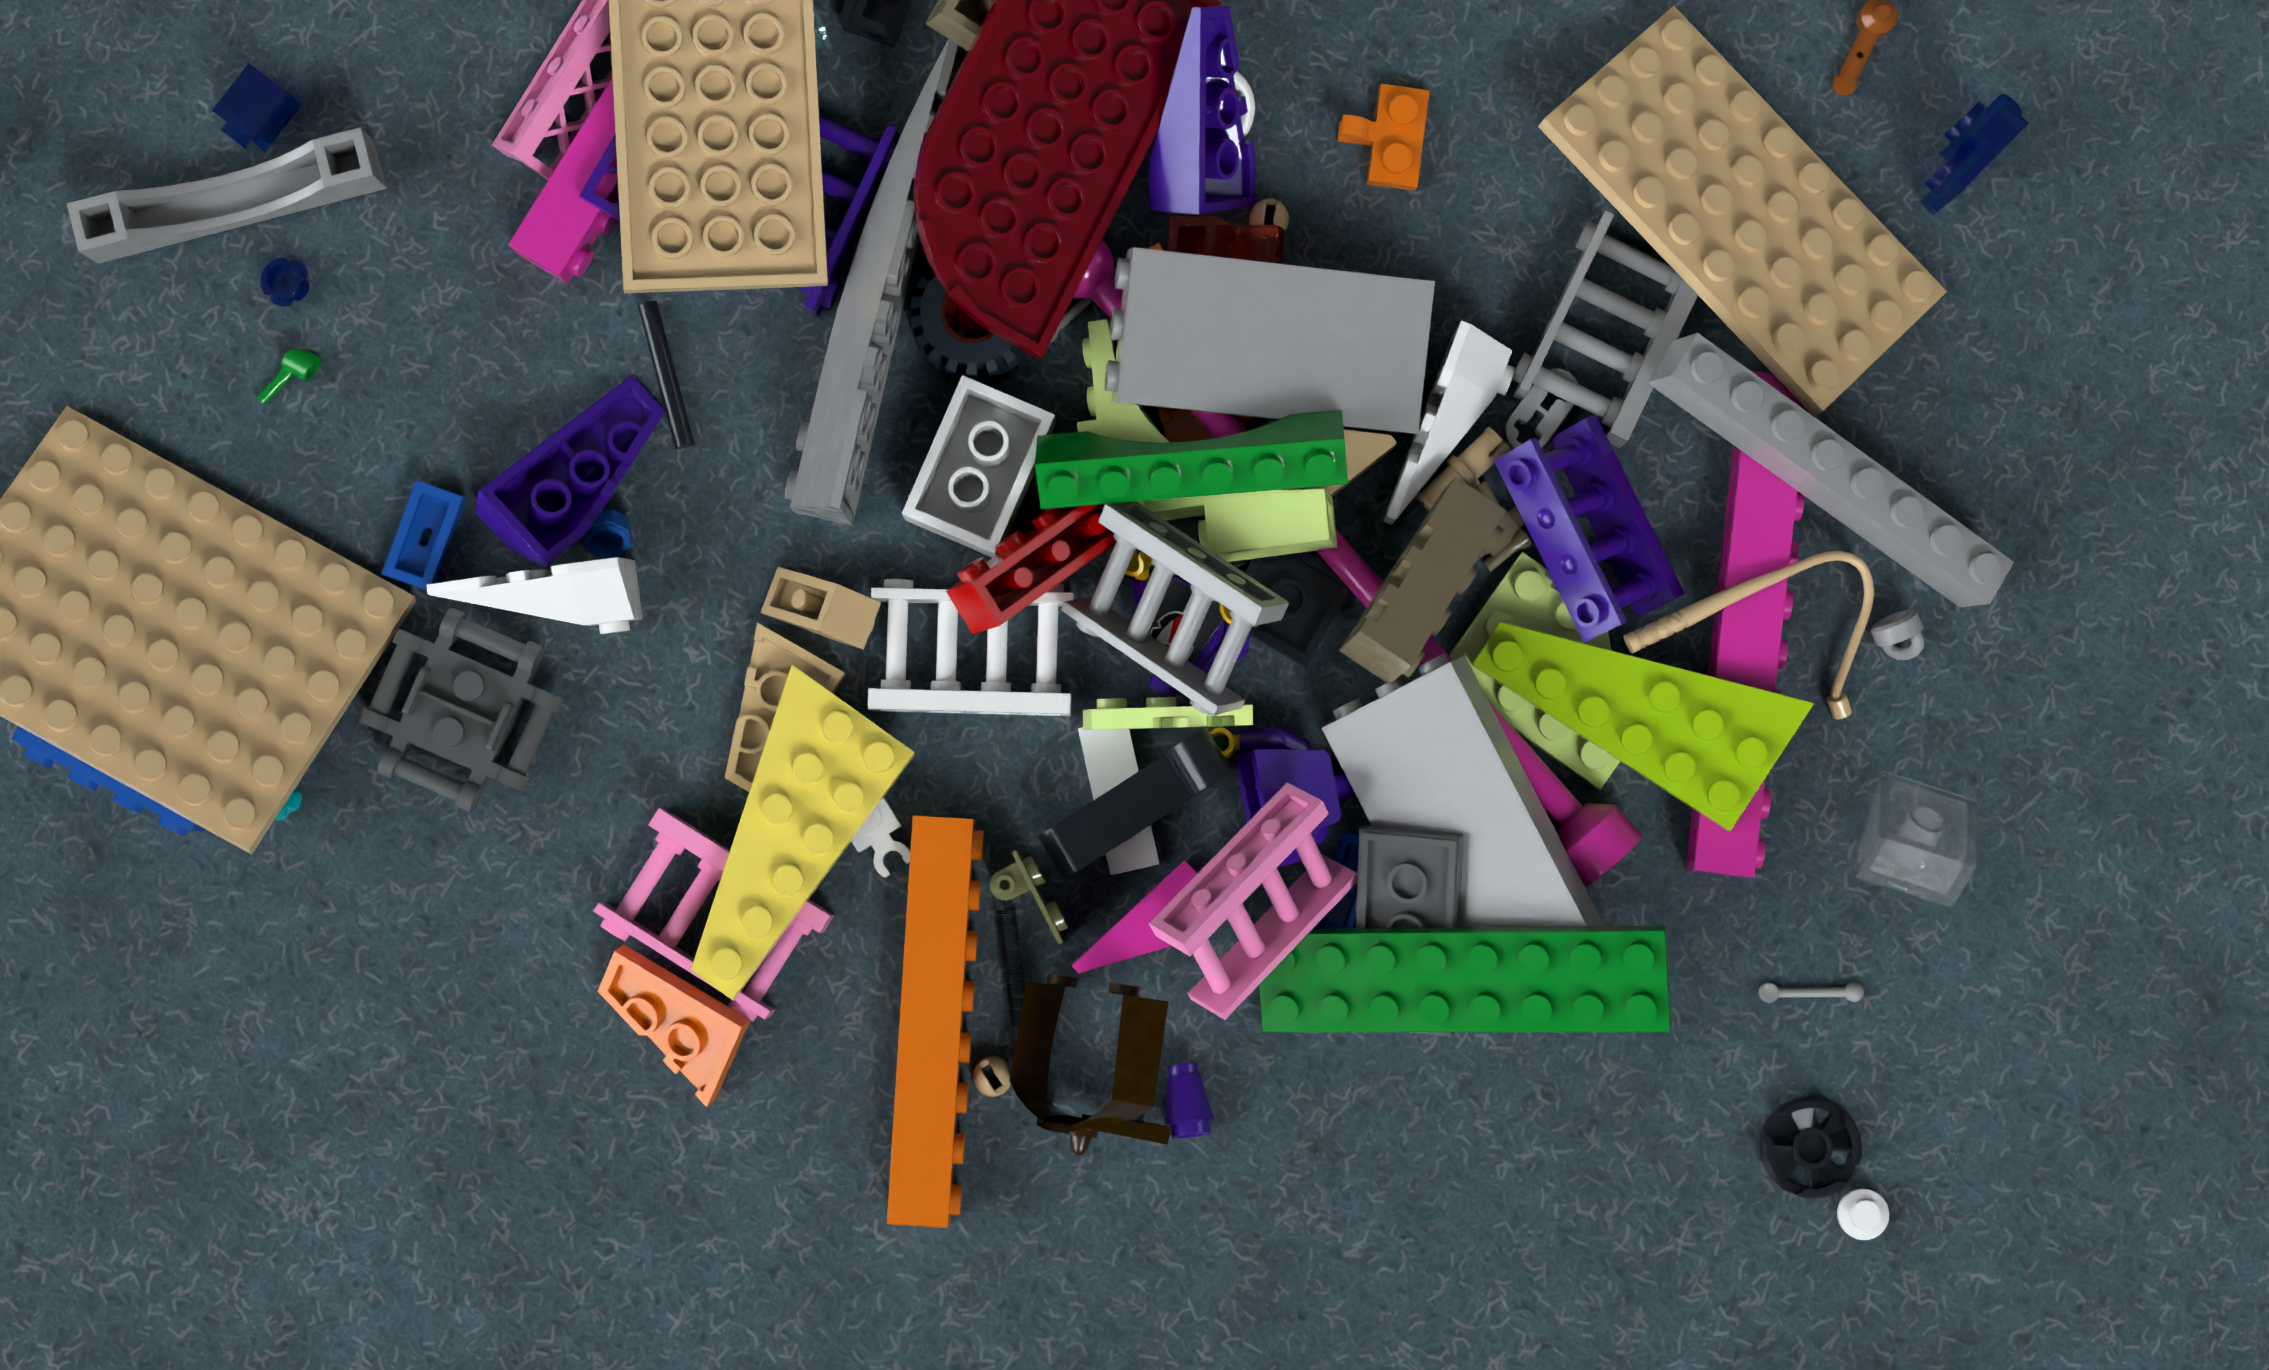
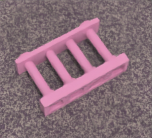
M1286 783L1149 922L1156 937L1188 956L1193 954L1204 977L1188 992V995L1192 1001L1224 1020L1231 1015L1357 883L1358 874L1323 854L1321 855L1311 834L1329 814L1322 800ZM1296 848L1306 871L1287 889L1277 867ZM1262 883L1273 905L1253 924L1243 902ZM1228 919L1239 941L1219 960L1208 938Z
M658 808L648 824L659 832L655 838L658 842L656 848L617 909L604 902L598 903L593 912L604 918L600 926L609 933L624 941L631 935L703 980L691 971L694 957L676 946L717 881H720L730 849L667 809ZM684 849H687L701 858L697 866L701 870L660 935H657L635 921L634 918L674 855H681ZM808 899L758 967L745 989L741 990L734 1001L731 1000L728 1007L752 1022L755 1021L757 1016L764 1020L770 1018L775 1008L762 1001V998L803 934L808 936L812 929L823 933L835 915Z

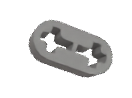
M1550 369V371L1577 383L1570 372L1563 369ZM1532 385L1504 426L1503 438L1505 443L1511 450L1522 445L1516 440L1519 431L1514 427V424L1516 422L1523 425L1526 424L1535 413L1542 418L1534 430V433L1539 437L1538 443L1542 448L1574 404L1557 399L1547 411L1540 404L1547 396L1548 391Z

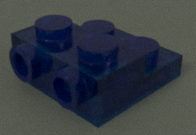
M1999 94L1986 107L1978 101L1944 134L1950 143L1939 154L1947 162L1939 167L1924 183L1930 191L1919 201L1932 215H1935L1958 196L2029 124L2021 116L2022 110L2016 101L2006 94Z

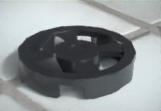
M1818 1097L1795 1098L1780 1105L1766 1120L1759 1138L1760 1159L1768 1176L1783 1190L1803 1198H1825L1842 1190L1849 1183L1847 1180L1853 1174L1856 1165L1859 1166L1862 1158L1861 1135L1853 1118L1836 1104ZM1816 1108H1821L1831 1113V1116L1821 1130L1814 1128ZM1776 1124L1792 1134L1789 1145L1773 1144V1140L1770 1138ZM1833 1150L1849 1152L1843 1170L1829 1161ZM1798 1164L1809 1168L1808 1187L1798 1186L1787 1180Z

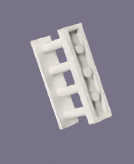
M885 579L884 588H871L872 599L879 602H888L886 679L881 680L880 689L868 688L869 710L1071 716V694L1061 693V684H1056L1058 607H1062L1064 601L1074 600L1073 593H1064L1063 584H1057L1028 605L1038 606L1036 683L1031 684V692H1011V683H1006L1008 620L998 627L988 629L986 682H981V691H961V682L956 681L958 610L948 596L947 590L914 589V581L905 579ZM908 603H938L936 681H931V690L911 689V681L906 680Z

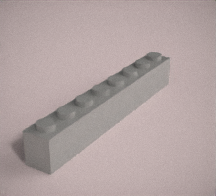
M1699 333L1672 341L1647 383L1958 607L1986 605L1992 602L2014 561Z

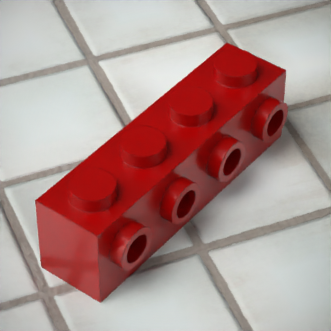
M1105 504L1064 507L1061 510L1060 508L1047 509L1032 520L1036 528L1023 536L1021 531H1018L999 542L995 546L999 554L986 562L981 557L962 568L957 573L961 581L946 592L972 634L1002 625L1116 542L1113 537L1114 532L1098 522Z

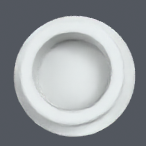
M1860 1188L1844 1195L1838 1205L1837 1218L1841 1228L1849 1236L1859 1240H1870L1879 1236L1887 1227L1889 1209L1885 1200L1878 1193Z

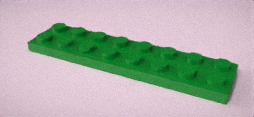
M1667 926L1312 929L1259 984L1263 1032H1670L1672 1027Z

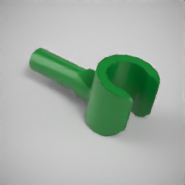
M306 349L289 350L282 359L281 367L283 368L256 397L266 405L290 382L294 375L305 382L309 381L319 368L321 359Z

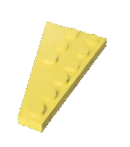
M791 665L691 967L692 972L732 1001L736 999L915 755V752L794 665Z

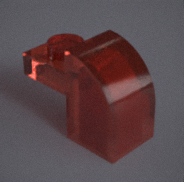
M1170 216L1167 251L1282 264L1285 229L1279 225H1230L1218 216Z

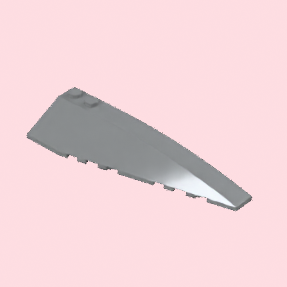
M949 39L936 61L903 129L867 217L849 270L826 351L810 423L802 421L799 428L796 450L803 452L799 470L791 469L786 483L785 499L791 500L790 508L796 514L853 526L920 237L914 205L917 162L928 129L958 72L963 50L962 47Z

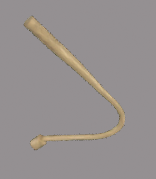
M1839 550L1823 552L1722 590L1681 608L1678 612L1675 611L1671 615L1668 614L1659 618L1658 621L1644 625V627L1636 629L1634 632H1629L1623 635L1629 651L1635 653L1641 650V648L1647 647V645L1673 635L1674 632L1682 631L1685 627L1688 628L1725 607L1812 566L1837 560L1848 562L1860 572L1863 581L1864 598L1859 618L1835 677L1831 695L1827 698L1833 719H1843L1851 715L1852 710L1846 693L1841 691L1871 614L1874 599L1873 578L1867 564L1858 556Z

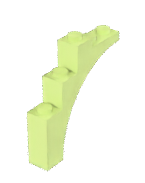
M1108 319L1088 322L1089 338L1083 339L1082 348L1086 367L1092 368L1093 386L1087 388V403L1091 416H1096V420L1077 422L1078 432L1089 431L1102 436L1129 441L1169 442L1160 433L1142 405L1112 402L1113 391H1105V373L1108 360L1116 361L1118 340H1110L1111 322ZM1325 489L1269 490L1136 501L1163 520L1205 515V520H1199L1198 523L1200 544L1227 562L1338 548L1333 498Z

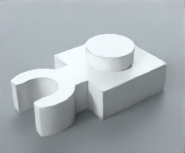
M883 797L852 839V843L858 853L872 846L875 851L873 859L875 869L884 878L891 875L884 863V858L890 851L899 852L906 864L910 863L909 848L901 842L894 841L890 835L902 827L885 797Z

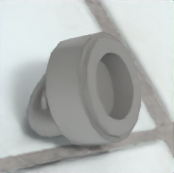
M1914 609L1890 614L1871 625L1870 632L1876 646L1882 647L1889 657L1896 660H1909L1918 656L1924 648V638L1921 633L1924 627L1918 612ZM1909 638L1912 642V644L1906 648H1899L1895 646L1896 643L1902 642Z

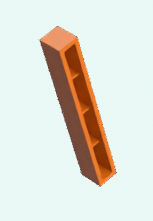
M913 816L887 1224L948 1228L951 1223V1215L961 1214L962 1185L953 1184L954 1164H964L965 1134L956 1133L957 1113H967L969 1083L959 1082L961 1062L970 1063L972 1032H963L964 1011L973 1012L975 982L966 981L967 961H976L978 947V931H969L970 910L979 911L981 898V881L972 880L973 860H982L984 850V830H975L976 820L930 816Z

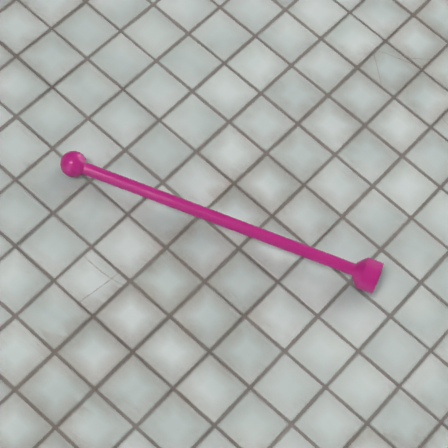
M1102 240L1073 297L1091 298L1111 320L1113 309L1121 310L1123 289L1115 288V280L1113 279L1114 258L1110 248ZM1192 411L1215 438L1249 431L1235 415ZM1294 488V489H1282V490H1301V489H1300V488ZM1336 529L1338 548L1317 550L1316 552L1367 608L1383 584V581ZM1430 635L1422 648L1425 655L1418 667L1444 653L1449 662L1453 661V659ZM1489 701L1543 807L1560 825L1556 832L1584 886L1587 887L1620 861L1641 840L1643 835L1617 805L1585 803L1582 805Z

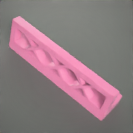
M609 0L581 1L492 144L493 147L503 154L521 161L547 180L551 177L613 77L611 69L605 79L592 81L590 62L595 54L606 51L610 53L612 66ZM583 93L586 107L584 114L580 120L566 123L564 104L570 95ZM557 135L560 152L551 167H548L532 155L544 137Z

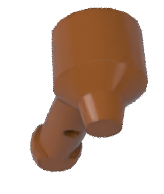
M1869 0L1858 12L1856 22L1860 31L1839 74L1834 76L1832 83L1834 92L1838 95L1849 96L1854 93L1858 86L1859 76L1877 39L1887 35L1897 23V8L1890 0Z

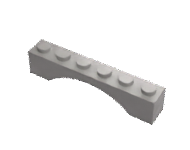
M359 127L310 140L297 149L277 158L229 174L171 186L113 191L67 203L78 252L100 264L387 189L376 143Z

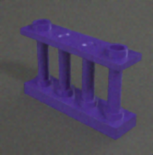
M819 115L820 137L869 158L871 162L859 186L822 170L823 192L851 205L838 231L825 225L826 248L830 249L826 256L828 285L795 287L809 294L804 305L808 312L814 316H819L823 306L831 308L838 296L842 281L836 279L900 139L898 129L889 124L881 140L877 141Z
M1596 415L1588 417L1550 438L1549 440L1554 448L1550 452L1544 454L1537 439L1533 438L1494 460L1584 643L1626 623L1627 620L1621 610L1626 605L1631 604L1636 616L1639 617L1685 594ZM1562 468L1576 493L1575 496L1566 499L1553 473ZM1586 513L1599 539L1591 544H1588L1576 519L1577 516ZM1607 558L1621 586L1611 590L1598 562Z

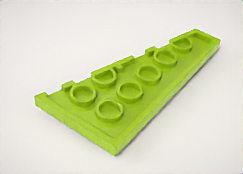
M1502 622L1499 623L1472 664L1476 669L1728 832L1732 830L1814 705L1812 702Z

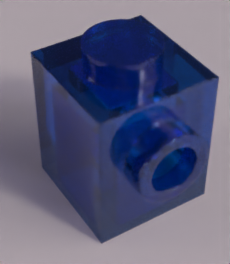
M248 63L212 111L226 122L220 129L224 134L243 148H246L252 142L266 152L301 107V104L287 91Z

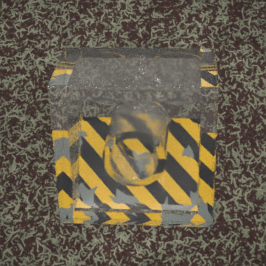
M1881 770L1857 846L1856 878L1918 897L1924 901H1931L1953 908L1976 868L1977 800Z

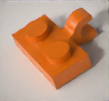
M1381 83L1378 88L1374 122L1355 115L1342 116V121L1339 122L1337 142L1371 146L1366 185L1412 191L1417 189L1430 90Z

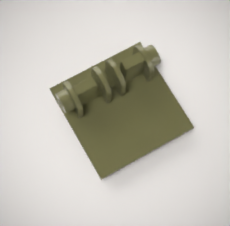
M1013 851L1012 854L1016 862L996 872L990 880L992 894L1000 900H1012L1031 890L1058 945L1063 943L1065 939L1061 931L1069 926L1056 901L1046 904L1038 886L1046 883L1034 857L1030 855L1023 859L1020 851Z

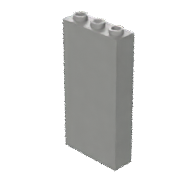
M1133 247L1127 250L1126 259L1118 258L1115 288L1123 289L1121 310L1113 309L1111 316L1110 340H1118L1116 361L1108 360L1105 391H1113L1112 402L1276 420L1291 414L1342 410L1344 427L1418 434L1435 281Z
M1444 653L1417 667L1422 675L1418 679L1406 684L1403 677L1399 676L1392 683L1388 682L1375 689L1379 699L1363 706L1360 698H1357L1333 711L1337 720L1324 726L1322 730L1372 826L1463 834L1459 927L1605 926L1465 655L1449 662Z

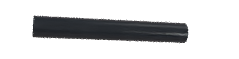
M657 301L642 303L638 305V310L675 449L693 446L695 443Z

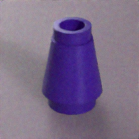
M1198 1063L1168 1066L1169 1076L1167 1077L1165 1125L1172 1126L1171 1138L1181 1139L1211 1134L1210 1122L1215 1119L1198 1071Z

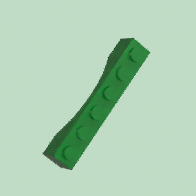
M1342 410L1291 414L1271 424L1247 432L1190 442L1156 443L1129 441L1106 437L1089 431L1037 435L1035 469L1041 509L1348 484Z

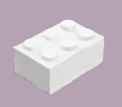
M962 375L902 511L904 519L993 558L999 553L995 546L1007 538L1036 472L1037 435L1053 433L1056 426L1055 414Z

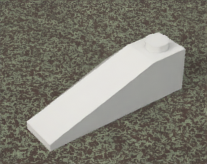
M1461 321L1450 339L1419 422L1418 434H1415L1382 521L1384 523L1392 525L1490 405L1496 394L1506 395L1516 368L1508 365L1512 350L1472 324Z
M619 557L551 566L552 571H547V569L509 572L506 574V577L483 576L426 585L427 593L431 596L580 625H599L600 634L630 631L629 621L642 619L635 560Z

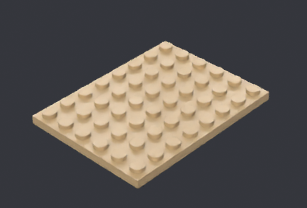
M66 406L0 499V716L252 855L397 633L398 628H400L416 602L415 596Z

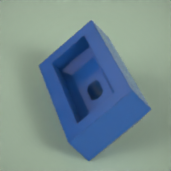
M416 480L382 575L427 590L426 585L437 583L467 498ZM427 529H432L430 541L427 546L423 547L422 540Z

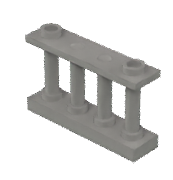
M1605 210L1597 224L1590 220L1587 221L1575 247L1582 250L1583 253L1533 355L1531 356L1524 352L1516 366L1512 380L1519 384L1512 397L1522 400L1529 392L1532 384L1601 417V423L1608 426L1605 434L1610 444L1620 449L1629 440L1653 390V387L1647 383L1671 342L1677 340L1698 295L1669 264L1605 234L1614 217V214ZM1596 252L1666 285L1664 291L1671 293L1672 296L1665 310L1656 308L1655 311H1652L1584 278ZM1574 297L1581 298L1644 329L1643 335L1651 339L1643 355L1635 352L1632 356L1564 323L1563 320ZM1553 340L1623 373L1622 379L1628 381L1629 384L1622 399L1614 396L1610 400L1542 367L1541 365Z
M1136 501L1105 504L1098 522L1114 532L1113 537L1116 540V544L1093 597L1064 601L1061 611L1076 620V626L1081 631L1092 636L1101 637L1190 698V704L1196 710L1207 715H1218L1241 709L1245 699L1225 685L1252 627L1281 621L1290 602ZM1135 549H1139L1153 558L1151 562L1155 567L1130 622L1110 607ZM1173 575H1178L1191 584L1190 588L1193 591V595L1168 648L1149 635L1148 632ZM1212 601H1217L1231 610L1230 616L1233 619L1207 674L1186 659Z

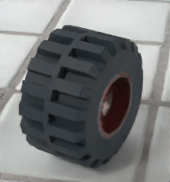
M931 267V276L928 279L924 277L920 279L917 284L918 295L912 296L910 306L912 310V317H910L912 330L919 351L922 352L926 363L931 368L935 367L938 369L941 377L948 381L951 377L956 378L958 383L962 375L987 386L991 385L990 379L999 377L1000 381L1009 378V371L1012 368L1016 367L1019 370L1024 365L1027 352L993 334L968 316L948 295Z

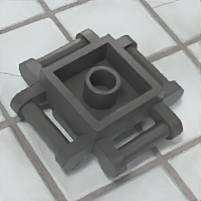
M453 607L449 608L446 612L435 643L398 628L393 639V643L397 645L369 708L363 707L358 718L359 722L393 736L389 747L385 750L379 762L377 773L390 779L398 776L456 801L457 808L472 813L478 805L489 778L524 792L530 777L526 776V773L553 712L559 713L564 702L563 698L531 684L543 657L544 646L532 641L524 644L466 619L465 612ZM458 638L517 662L518 665L514 676L454 652L453 649ZM417 652L428 657L425 666L419 670L402 709L404 714L401 720L398 721L388 717V714L412 659ZM529 700L535 703L508 767L500 765L499 763L525 704ZM411 744L471 769L468 780L463 783L407 759L406 755Z

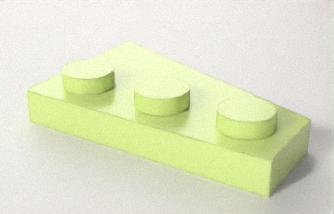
M1176 697L1146 698V708H1127V698L1097 699V709L1083 710V730L1253 725L1252 704L1243 705L1241 709L1218 715H1207L1196 710L1193 706L1177 707Z

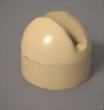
M1272 198L1257 202L1251 209L1249 216L1251 230L1256 236L1264 240L1279 238L1283 235L1282 232L1286 231L1289 223L1287 208L1283 203ZM1266 206L1275 207L1273 230L1263 229Z
M988 1056L980 1060L973 1070L972 1078L975 1088L981 1094L988 1097H997L1004 1094L1011 1085L1009 1081L1010 1064L1008 1065L1005 1059L998 1058V1056ZM989 1064L995 1076L1002 1084L996 1090L982 1070V1068Z

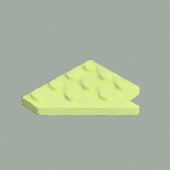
M1521 552L1449 656L1455 660L1465 655L1487 699L1519 735L1591 786L1601 790L1620 763L1619 760L1472 666L1500 622L1584 643L1559 592L1551 588L1552 581L1545 576L1547 569ZM1608 631L1584 643L1611 650Z

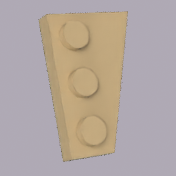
M757 623L755 630V642L750 665L747 668L739 718L736 721L725 773V779L750 792L791 665L797 667L833 694L846 674Z

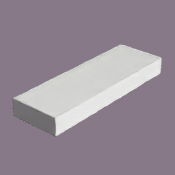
M1083 727L1078 728L1094 800L1139 771L1129 729L1083 730ZM1151 825L1106 853L1110 875L1159 865Z

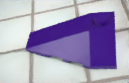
M1230 6L1192 7L1150 157V174L1147 181L1150 194L1149 211L1199 215L1255 205L1256 155L1253 140L1244 139L1241 116L1248 112L1245 96H1237L1234 74L1239 67V58Z
M631 375L478 490L475 513L508 549L544 568L548 567L585 538L662 419L665 410Z

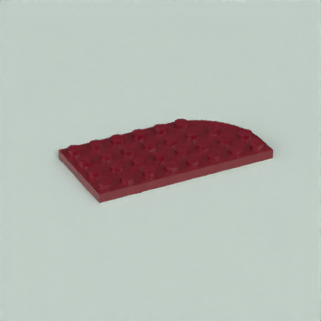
M994 0L928 129L919 154L914 184L916 223L928 262L948 295L975 322L1035 358H1042L1159 128L1192 7L1220 6L1221 2L1218 0Z

